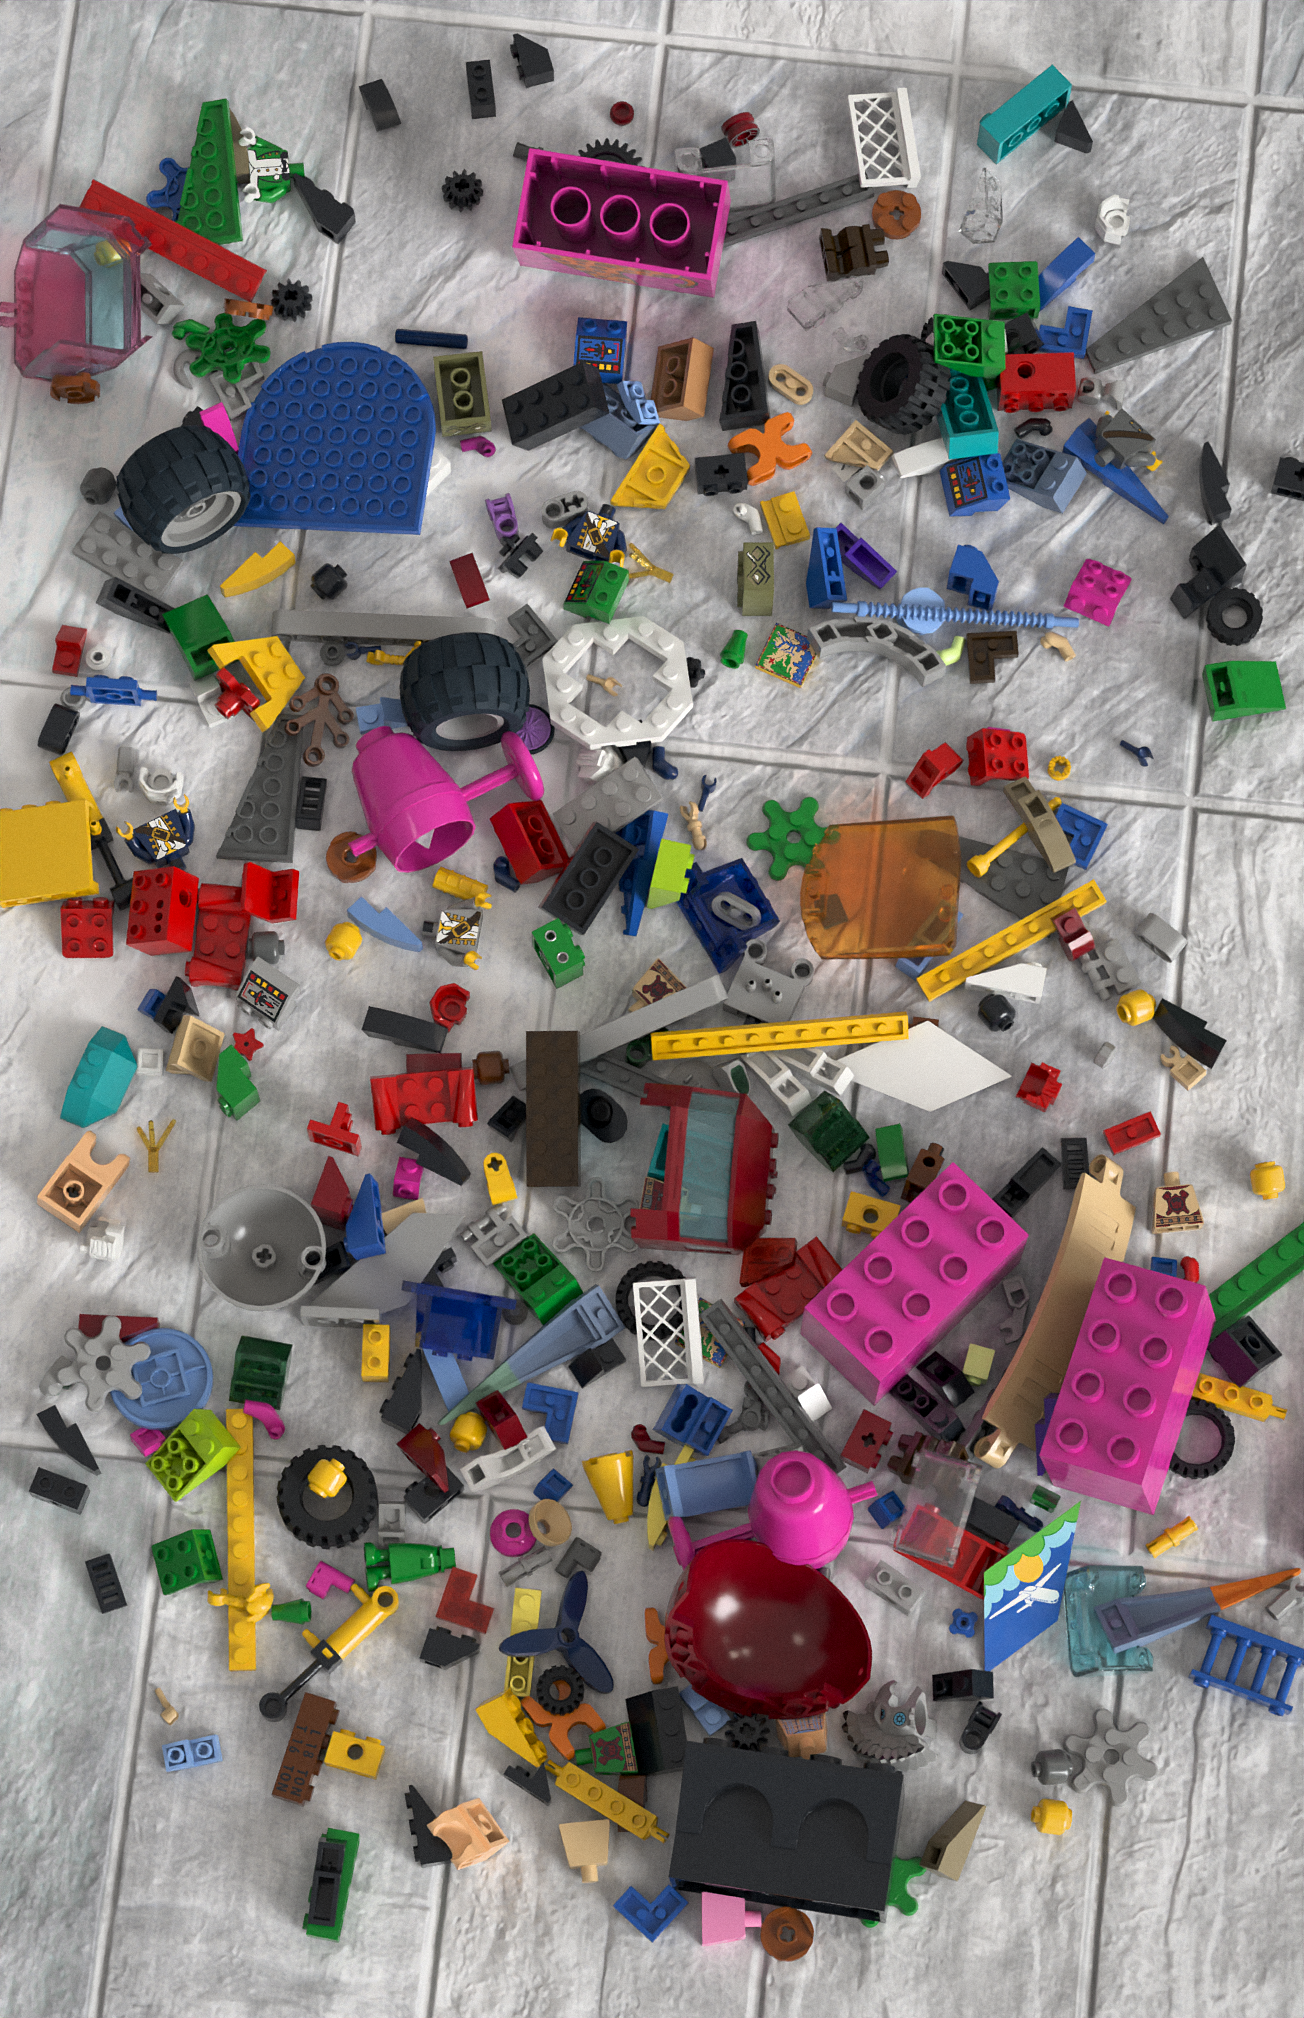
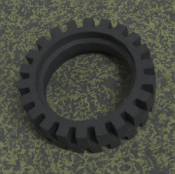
M647 1261L645 1264L639 1263L635 1268L629 1269L627 1274L621 1278L615 1297L616 1310L624 1326L632 1334H637L636 1317L632 1314L628 1303V1296L633 1287V1282H638L648 1276H659L667 1280L686 1278L673 1265L669 1263L664 1264L662 1261ZM674 1285V1286L676 1287V1290H677V1292H678V1294H679V1297H680V1296H681V1288H680V1285ZM681 1300V1301L679 1302V1303H680V1304H679V1308H680V1309H682V1300ZM677 1311L667 1322L677 1329L683 1322V1315ZM642 1322V1325H644L649 1331H651L655 1326ZM664 1323L660 1324L653 1332L656 1337L665 1339L674 1333ZM642 1329L644 1339L648 1334Z
M1194 1399L1189 1402L1186 1416L1201 1415L1212 1420L1218 1427L1221 1435V1448L1213 1459L1202 1464L1187 1463L1181 1460L1174 1452L1169 1468H1171L1172 1472L1178 1473L1184 1478L1204 1479L1215 1475L1228 1463L1234 1450L1235 1435L1230 1418L1224 1414L1221 1408L1218 1409L1215 1404L1206 1403L1205 1400L1195 1401Z

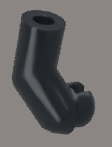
M869 1143L861 1145V1151L856 1160L843 1162L845 1175L866 1171L870 1168L876 1157V1150L873 1148V1145Z

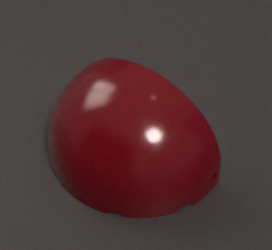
M720 1540L702 1548L678 1578L671 1593L665 1616L664 1641L668 1658L680 1678L685 1677L690 1682L692 1690L708 1701L742 1715L751 1717V1713L769 1715L768 1719L786 1720L806 1718L828 1712L829 1707L839 1702L843 1705L851 1700L870 1680L872 1647L867 1629L851 1602L822 1573L809 1564L794 1565L777 1560L772 1554L773 1551L765 1543L752 1540Z

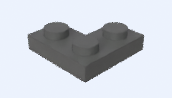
M528 604L507 618L509 624L521 637L513 645L516 648V652L521 656L525 668L547 653L558 642Z

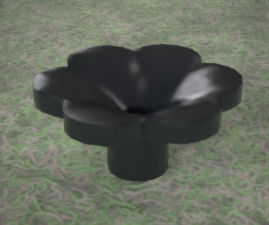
M688 657L686 661L690 687L695 688L698 685V681L705 677V670L701 668V661L699 659Z

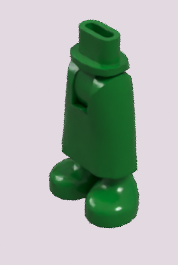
M371 1542L364 1543L365 1574L368 1592H374L378 1589L380 1581L386 1578H390L392 1585L435 1575L439 1571L444 1573V1569L456 1568L454 1547L442 1548V1545L434 1546L418 1543H388L387 1549H378ZM379 1562H389L388 1566H372Z

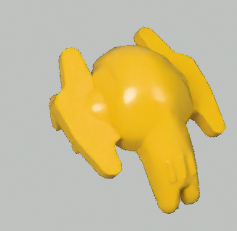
M416 641L412 650L405 657L402 655H390L381 650H376L375 654L368 652L366 662L373 665L395 664L403 666L405 658L421 645V641Z
M260 1583L253 1586L252 1592L247 1598L227 1594L226 1589L221 1588L220 1594H214L209 1590L207 1602L214 1606L226 1604L235 1607L240 1606L241 1608L245 1607L250 1613L246 1616L245 1620L256 1623L269 1613L274 1593L269 1583Z

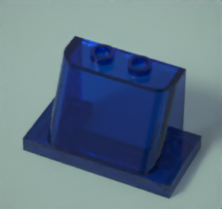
M743 858L706 872H702L697 862L693 863L692 869H686L685 878H689L687 892L681 893L680 900L676 902L718 973H723L748 948L746 943L749 940L772 930L779 924L780 920ZM730 892L757 907L761 914V921L754 927L741 930L716 916L712 910V901L719 893ZM724 901L727 906H730L729 902ZM746 913L749 918H752L750 914Z
M403 1280L401 1289L402 1291L417 1294L415 1347L431 1349L432 1355L447 1357L448 1352L457 1354V1359L472 1361L473 1357L494 1360L502 1308L515 1310L516 1299Z

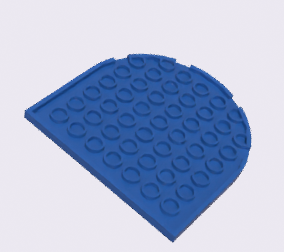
M359 342L321 345L322 348L308 353L304 351L278 367L261 385V391L254 402H251L252 406L248 408L244 418L238 457L242 461L248 477L251 497L244 514L234 526L420 535L434 450L436 424L430 396L415 371L398 356L381 350L380 347Z

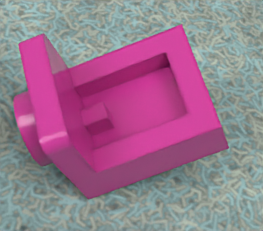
M399 1157L394 1176V1197L418 1200L424 1167L416 1163L417 1159Z

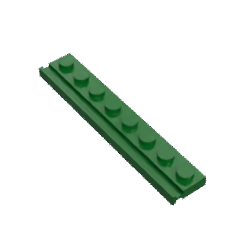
M1304 1222L1209 1294L1216 1318L1209 1343L1304 1271Z

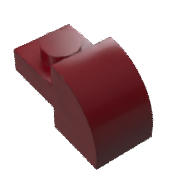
M1071 906L1050 918L1060 937L1058 940L1069 961L1072 962L1095 948L1093 937L1090 931L1086 930L1075 907Z

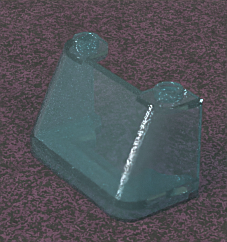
M1088 1565L1067 1573L1063 1596L1069 1663L1074 1677L1144 1674L1153 1671V1655L1147 1647L1139 1648L1137 1645L1114 1654L1094 1613V1607L1118 1598L1139 1595L1146 1586L1143 1566Z

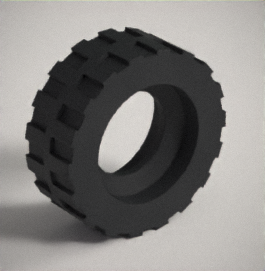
M1233 587L1232 589H1224L1221 593L1218 592L1215 598H1212L1206 615L1207 628L1211 631V635L1218 639L1220 643L1223 642L1229 646H1240L1243 643L1250 642V639L1254 638L1259 631L1263 620V609L1260 606V601L1254 597L1253 593H1249L1243 588ZM1236 605L1244 609L1247 620L1243 626L1231 628L1224 623L1222 613L1227 607Z

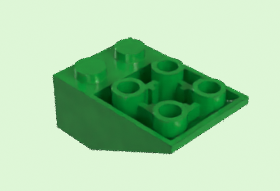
M943 314L933 315L935 363L969 376L995 379L1005 370V322Z
M208 594L162 614L194 681L220 670L207 650L216 644L235 641ZM236 659L235 661L231 662L230 664L224 666V668L227 667V666H229V665H231V664H234V663L238 662L239 660Z
M1225 661L1204 666L1202 679L1212 722L1286 709L1276 661Z
M535 1233L493 1263L494 1267L527 1309L543 1326L572 1299H576L583 1294L576 1278Z

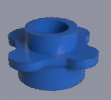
M959 1608L955 1609L952 1613L954 1618L953 1623L949 1626V1631L952 1634L958 1633L971 1638L975 1634L973 1628L978 1620L977 1614L975 1612L966 1613ZM965 1621L966 1625H961V1622Z

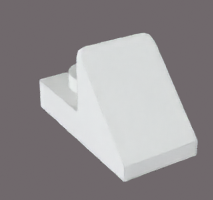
M213 674L189 683L209 728L233 718L231 716L229 719H226L214 706L222 692Z
M803 1365L782 1379L813 1422L832 1410L820 1384L814 1382Z

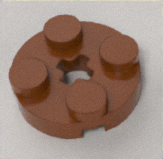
M899 190L889 191L880 194L872 209L873 225L876 229H883L884 236L889 239H904L910 236V233L917 229L920 224L921 208L915 195ZM894 210H898L903 214L898 220L894 219L893 215H890Z
M224 298L223 305L226 314L246 317V312H249L248 317L269 320L274 307Z
M85 372L77 373L76 376L57 374L52 377L50 395L57 401H60V397L67 398V403L70 404L91 403L95 401V396L100 397V384L96 380L91 379V374Z
M349 831L337 835L331 841L326 853L328 869L342 883L360 882L368 878L376 869L377 852L375 847L360 854L354 863L345 860L348 857L347 853L351 852L348 843L363 836L357 834V832Z
M780 1907L773 1910L767 1915L761 1926L760 1939L762 1946L777 1961H796L807 1954L813 1943L814 1928L811 1920L805 1913L795 1908ZM783 1927H786L788 1930H794L795 1934L791 1936L792 1941L788 1942L786 1939L782 1940L779 1935L783 1933Z

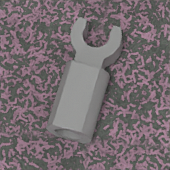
M119 747L116 773L119 776L114 781L116 792H119V786L124 782L128 784L129 792H132L134 789L130 776L134 774L136 750L132 747Z
M1299 1577L1290 1583L1288 1591L1283 1590L1265 1606V1610L1274 1620L1277 1621L1296 1604V1598H1304V1591L1298 1592L1295 1589V1585L1301 1580Z

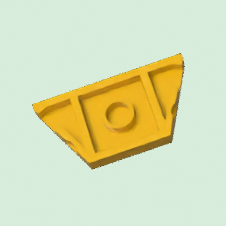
M660 423L610 500L611 505L666 509L690 471V464L680 454L679 448L669 438L664 426Z

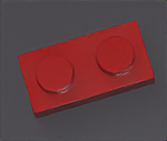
M1151 1111L1103 1130V1135L1113 1156L1158 1138L1161 1135Z

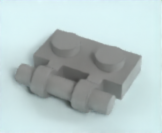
M1117 938L1094 949V954L1097 957L1096 960H1091L1088 953L1079 957L1083 965L1081 968L1084 974H1088L1093 983L1092 988L1095 994H1099L1103 1002L1111 998L1108 989L1112 987L1117 995H1120L1141 984L1136 971ZM1102 967L1108 979L1102 980L1097 969Z
M502 1203L494 1209L492 1207L485 1211L486 1215L476 1222L472 1221L469 1223L467 1229L460 1233L465 1242L473 1236L478 1240L470 1247L486 1268L528 1238L512 1215L505 1221L500 1218L501 1215L507 1212ZM493 1223L496 1227L484 1235L481 1230Z

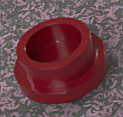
M617 102L610 109V118L617 125H627L634 118V109L627 102Z

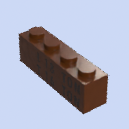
M305 1692L272 1791L274 1798L304 1807L305 1801H311L315 1788L311 1783L314 1775L319 1776L323 1761L319 1759L322 1750L327 1751L331 1740V1735L328 1734L331 1724H336L340 1710L336 1709V1701Z

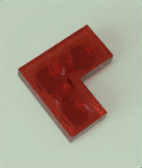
M452 1567L435 1617L486 1635L494 1608L470 1600L478 1575Z

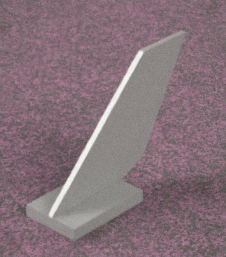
M412 1213L384 1238L385 1254L360 1259L308 1306H301L300 1317L303 1325L363 1329V1324L382 1325V1314L408 1306L465 1215Z

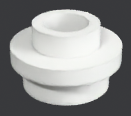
M102 646L91 648L86 654L87 665L95 671L105 670L111 663L110 652ZM98 654L103 656L100 661L94 660V657Z

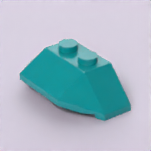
M101 1026L89 1041L68 1086L60 1119L81 1128H86L90 1124L117 1113L138 1067L125 1035Z

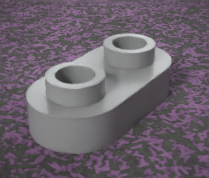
M721 892L712 901V910L716 916L743 931L754 930L761 921V914L757 907L730 892ZM724 901L729 902L730 906H727ZM746 913L750 914L752 918H749Z

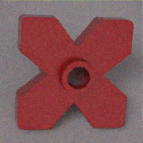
M223 667L216 674L217 679L220 681L219 685L222 694L217 698L218 702L214 704L215 708L226 719H229L231 716L235 717L243 710L253 720L250 713L260 705L259 699L252 694L244 683L241 682L239 684L235 677Z

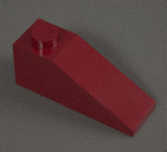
M79 1314L78 1329L88 1337H95L101 1332L103 1320L108 1316L114 1315ZM116 1316L121 1321L119 1338L122 1343L143 1332L160 1328V1322L157 1317Z
M419 1423L396 1445L417 1469L445 1493L449 1490L445 1453L438 1443L441 1438L431 1427L427 1430Z

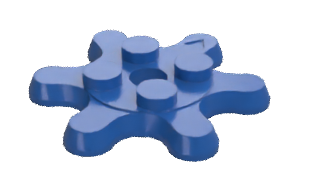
M165 158L160 162L159 170L167 178V184L161 190L149 192L146 196V202L151 208H170L173 212L172 220L176 222L179 217L180 200L188 168L180 167L172 158Z

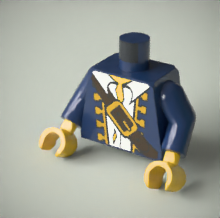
M602 504L598 514L587 511L584 516H578L562 528L554 529L550 541L560 540V547H564L566 542L567 552L590 561L620 563L619 567L623 568L627 545L625 535L620 530V523L612 520L616 511L614 507Z
M184 794L185 803L182 805L176 803L175 796L173 798V803L180 810L179 812L174 809L133 829L130 823L124 821L128 827L125 833H121L119 827L116 826V832L120 836L125 837L126 845L136 858L147 864H155L157 868L167 864L169 867L175 866L183 871L187 868L182 857L190 853L189 846L194 840L195 824L191 811L187 808L189 799L186 794Z

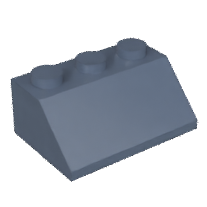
M602 383L609 414L579 428L586 430L592 435L594 440L610 448L614 455L626 460L638 452L654 433L658 425L638 424L626 409L620 394L607 384Z

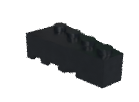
M756 321L731 325L725 386L719 419L722 431L765 425L767 420L771 419L760 334Z

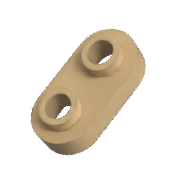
M777 364L770 369L768 381L770 386L798 405H804L812 399L813 386L806 378L784 364ZM778 377H783L785 381L778 382L776 379ZM803 391L805 394L798 396L796 392Z

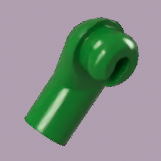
M187 319L174 324L172 336L175 339L182 340L185 334L188 333L207 335L210 327L193 319Z

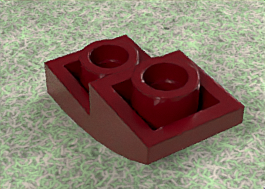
M473 552L449 561L466 609L490 600Z
M462 1053L406 1054L407 1073L462 1068Z

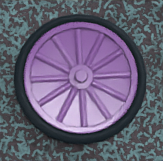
M529 704V711L526 712V722L523 723V727L516 734L522 739L532 755L548 747L554 737L555 727L551 724L550 714L545 709Z

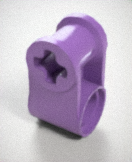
M510 493L505 494V497L491 501L490 499H485L488 515L493 523L497 539L500 541L503 536L511 539L514 534L518 535V523ZM505 526L513 528L509 532H504L501 530Z

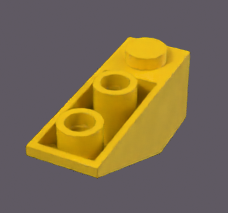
M510 1688L483 1701L475 1709L489 1734L536 1768L549 1758L545 1745L537 1738L531 1720L523 1713L518 1697L512 1693Z

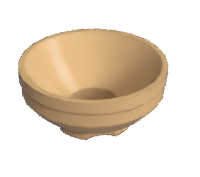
M543 1499L531 1508L529 1512V1527L533 1536L539 1542L552 1547L563 1544L569 1539L572 1524L567 1511L561 1504L551 1499ZM538 1521L544 1524L546 1534L540 1532L537 1526Z

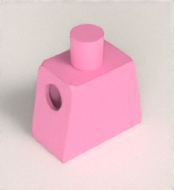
M702 1892V1946L745 1939V1927H761V1911H745L744 1898Z

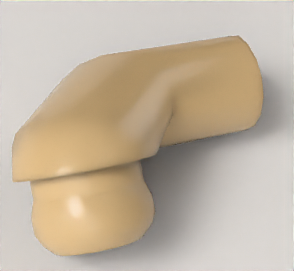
M1052 631L1045 633V636L1041 637V645L1047 649L1052 646L1058 648L1065 662L1076 656L1066 637Z

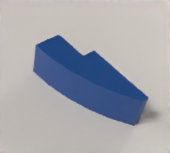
M1079 237L1065 248L1038 276L1040 311L1074 283L1076 277L1094 262L1096 253Z

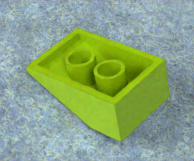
M661 838L647 908L654 909L679 901L681 893L687 892L689 878H685L686 869H692L695 854H690L691 845Z

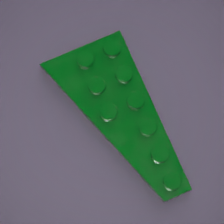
M225 98L202 102L196 129V141L191 151L192 159L190 168L187 169L180 200L181 208L176 222L218 245L243 241L229 101Z

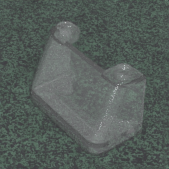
M922 1448L921 1452L916 1451L912 1463V1467L916 1468L899 1528H893L889 1543L894 1544L893 1550L954 1568L958 1557V1548L961 1545L968 1516L978 1488L977 1484L981 1479L984 1466Z

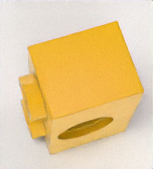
M851 1191L841 1226L846 1227L845 1230L850 1233L860 1234L864 1232L871 1234L870 1237L875 1239L899 1215L901 1205ZM867 1213H872L876 1215L877 1221L867 1223L863 1216Z
M363 1324L361 1369L363 1382H389L390 1325Z
M341 1729L340 1733L333 1731L324 1760L325 1765L376 1780L386 1750L385 1746L380 1745L381 1740L366 1736L365 1740L355 1737L356 1733ZM355 1746L363 1750L362 1756L357 1760H353L348 1756L349 1750Z

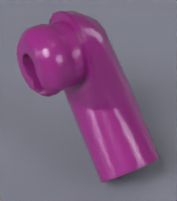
M483 436L460 440L462 452L475 450L484 457H491L495 454V445Z

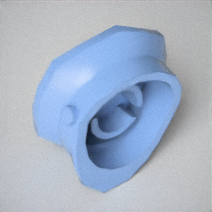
M930 588L913 589L903 595L900 603L902 607L905 604H908L909 607L914 604L916 608L919 605L926 608L928 605L930 609L933 606H936L937 609L943 606L945 609L944 600ZM895 616L900 626L919 635L933 633L945 621V619L942 622L939 619L932 621V618H929L928 621L925 618L918 620V617H915L914 620L908 617L905 620L903 616L900 619H897V616Z

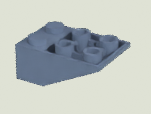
M1016 439L1002 462L1008 489L1043 508L1062 514L1087 474L1077 457L1020 439Z

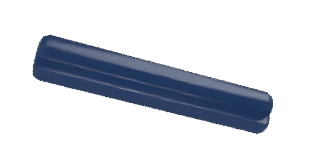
M396 329L395 342L466 349L468 336L456 333Z

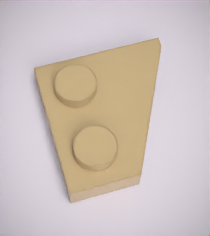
M855 420L824 456L829 461L864 468L868 465L872 470H879L894 452Z

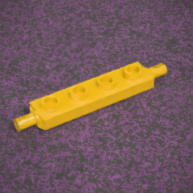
M1202 1373L1198 1375L1191 1400H1205L1206 1403L1215 1404L1217 1408L1265 1422L1269 1415L1284 1420L1287 1409L1272 1405V1395L1244 1386L1239 1388L1234 1383Z
M549 1760L547 1763L553 1768L545 1765V1770L557 1776L555 1782L557 1787L643 1841L653 1836L664 1844L667 1840L659 1834L667 1839L669 1838V1833L657 1827L659 1818L574 1764L568 1762L562 1768L552 1760Z

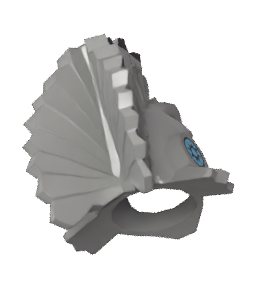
M892 1680L884 1684L879 1690L875 1701H871L866 1706V1715H857L849 1710L844 1711L843 1717L846 1722L842 1725V1729L845 1733L849 1734L847 1739L855 1744L852 1749L861 1760L866 1759L871 1763L895 1767L896 1770L900 1769L904 1772L909 1769L917 1770L919 1767H925L929 1762L936 1761L938 1754L931 1751L928 1744L923 1740L925 1737L936 1739L937 1721L928 1718L925 1693L918 1686L910 1695L908 1701L904 1705L897 1707L899 1698L895 1695L894 1687L898 1682Z

